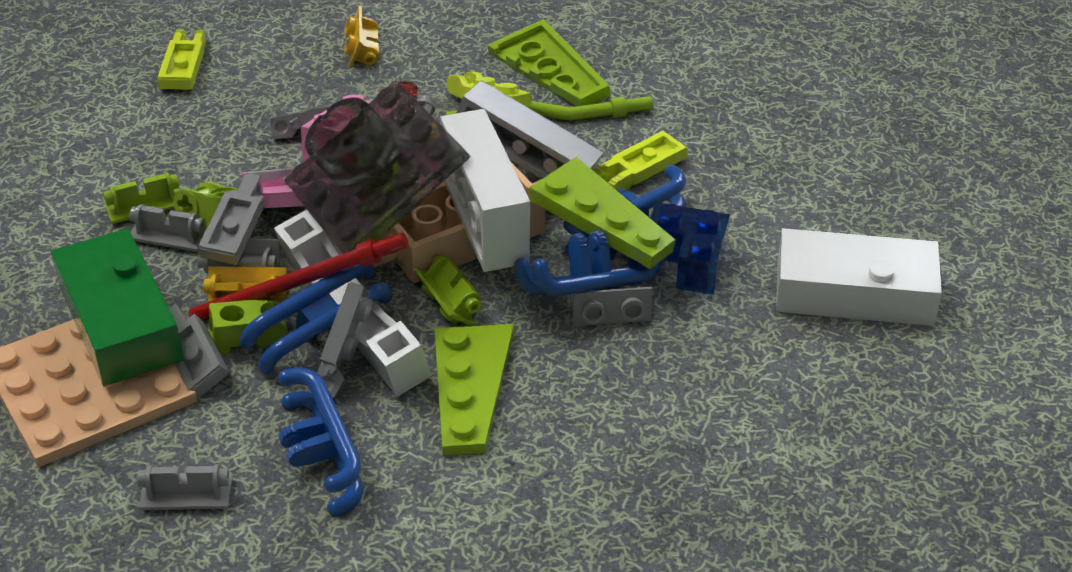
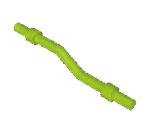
M651 96L626 100L624 97L610 98L609 102L576 107L531 101V105L528 108L543 117L576 121L611 115L613 118L626 117L627 113L652 110L653 102ZM457 110L445 112V115L456 114Z

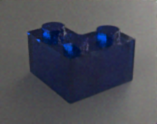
M655 202L650 219L675 239L673 252L662 261L678 263L676 289L714 295L727 247L730 214Z

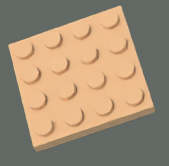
M74 319L0 347V400L38 468L197 402L196 392L188 391L175 364L103 387Z

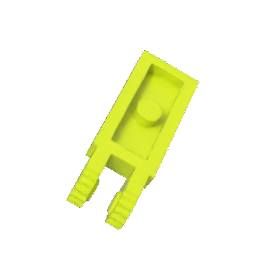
M176 29L173 40L169 42L158 74L159 89L193 90L207 42L205 30H197L194 39L187 40L185 30Z
M466 72L464 76L458 74L449 75L448 79H446V88L450 94L461 99L482 80L524 106L528 107L531 105L530 92L517 89V85L513 83H495L494 78L483 77L479 72Z
M661 131L612 156L610 160L596 167L594 172L614 189L619 190L623 188V190L627 191L632 184L636 185L665 170L668 165H674L686 159L688 148L666 132Z

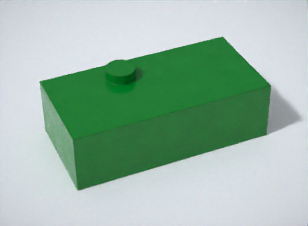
M129 228L51 250L59 287L103 387L184 361L177 324Z

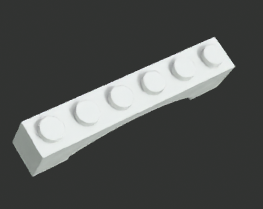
M307 209L274 228L285 257L295 270L339 255L327 237L325 230ZM356 278L353 279L352 281L348 282V283L353 282V283H356V284L361 285ZM316 280V281L307 283V285H308V286H311L312 284L318 282L319 280ZM348 283L329 293L338 305L342 301ZM376 302L372 303L365 323L359 321L354 337L358 338L357 348L398 397L432 375L422 346L402 321L395 322Z

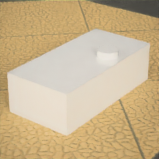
M485 109L440 116L442 178L483 271L488 272L513 267L515 262L521 258L526 259L530 263V200Z
M782 228L777 267L776 312L935 326L942 294L938 241Z

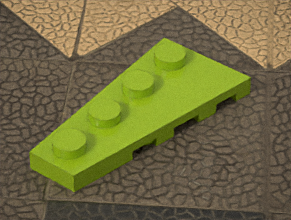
M544 19L487 45L489 54L575 106L595 104L611 96L610 85Z
M577 157L529 187L528 198L530 201L588 234H591L593 231H604V234L608 237L609 246L649 269L673 252L675 239Z
M514 324L434 328L443 456L485 453L495 415L497 399L502 386V378L507 365L509 349L513 340Z

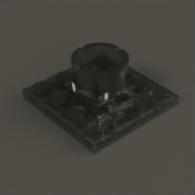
M395 80L388 87L382 89L369 104L361 98H346L327 108L326 114L319 115L310 126L305 139V148L310 157L296 166L284 181L343 254L355 250L357 244L370 239H374L377 242L471 156Z

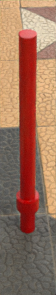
M403 232L377 242L374 239H370L357 244L355 250L190 308L189 316L191 317L193 314H196L203 321L209 319V303L262 300L361 264L367 267L379 263L383 256L408 248V239Z

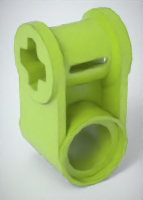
M206 181L199 184L196 189L184 188L177 191L174 195V208L179 212L199 214L200 218L205 219V227L207 228L225 191H238V188L226 187L212 181Z

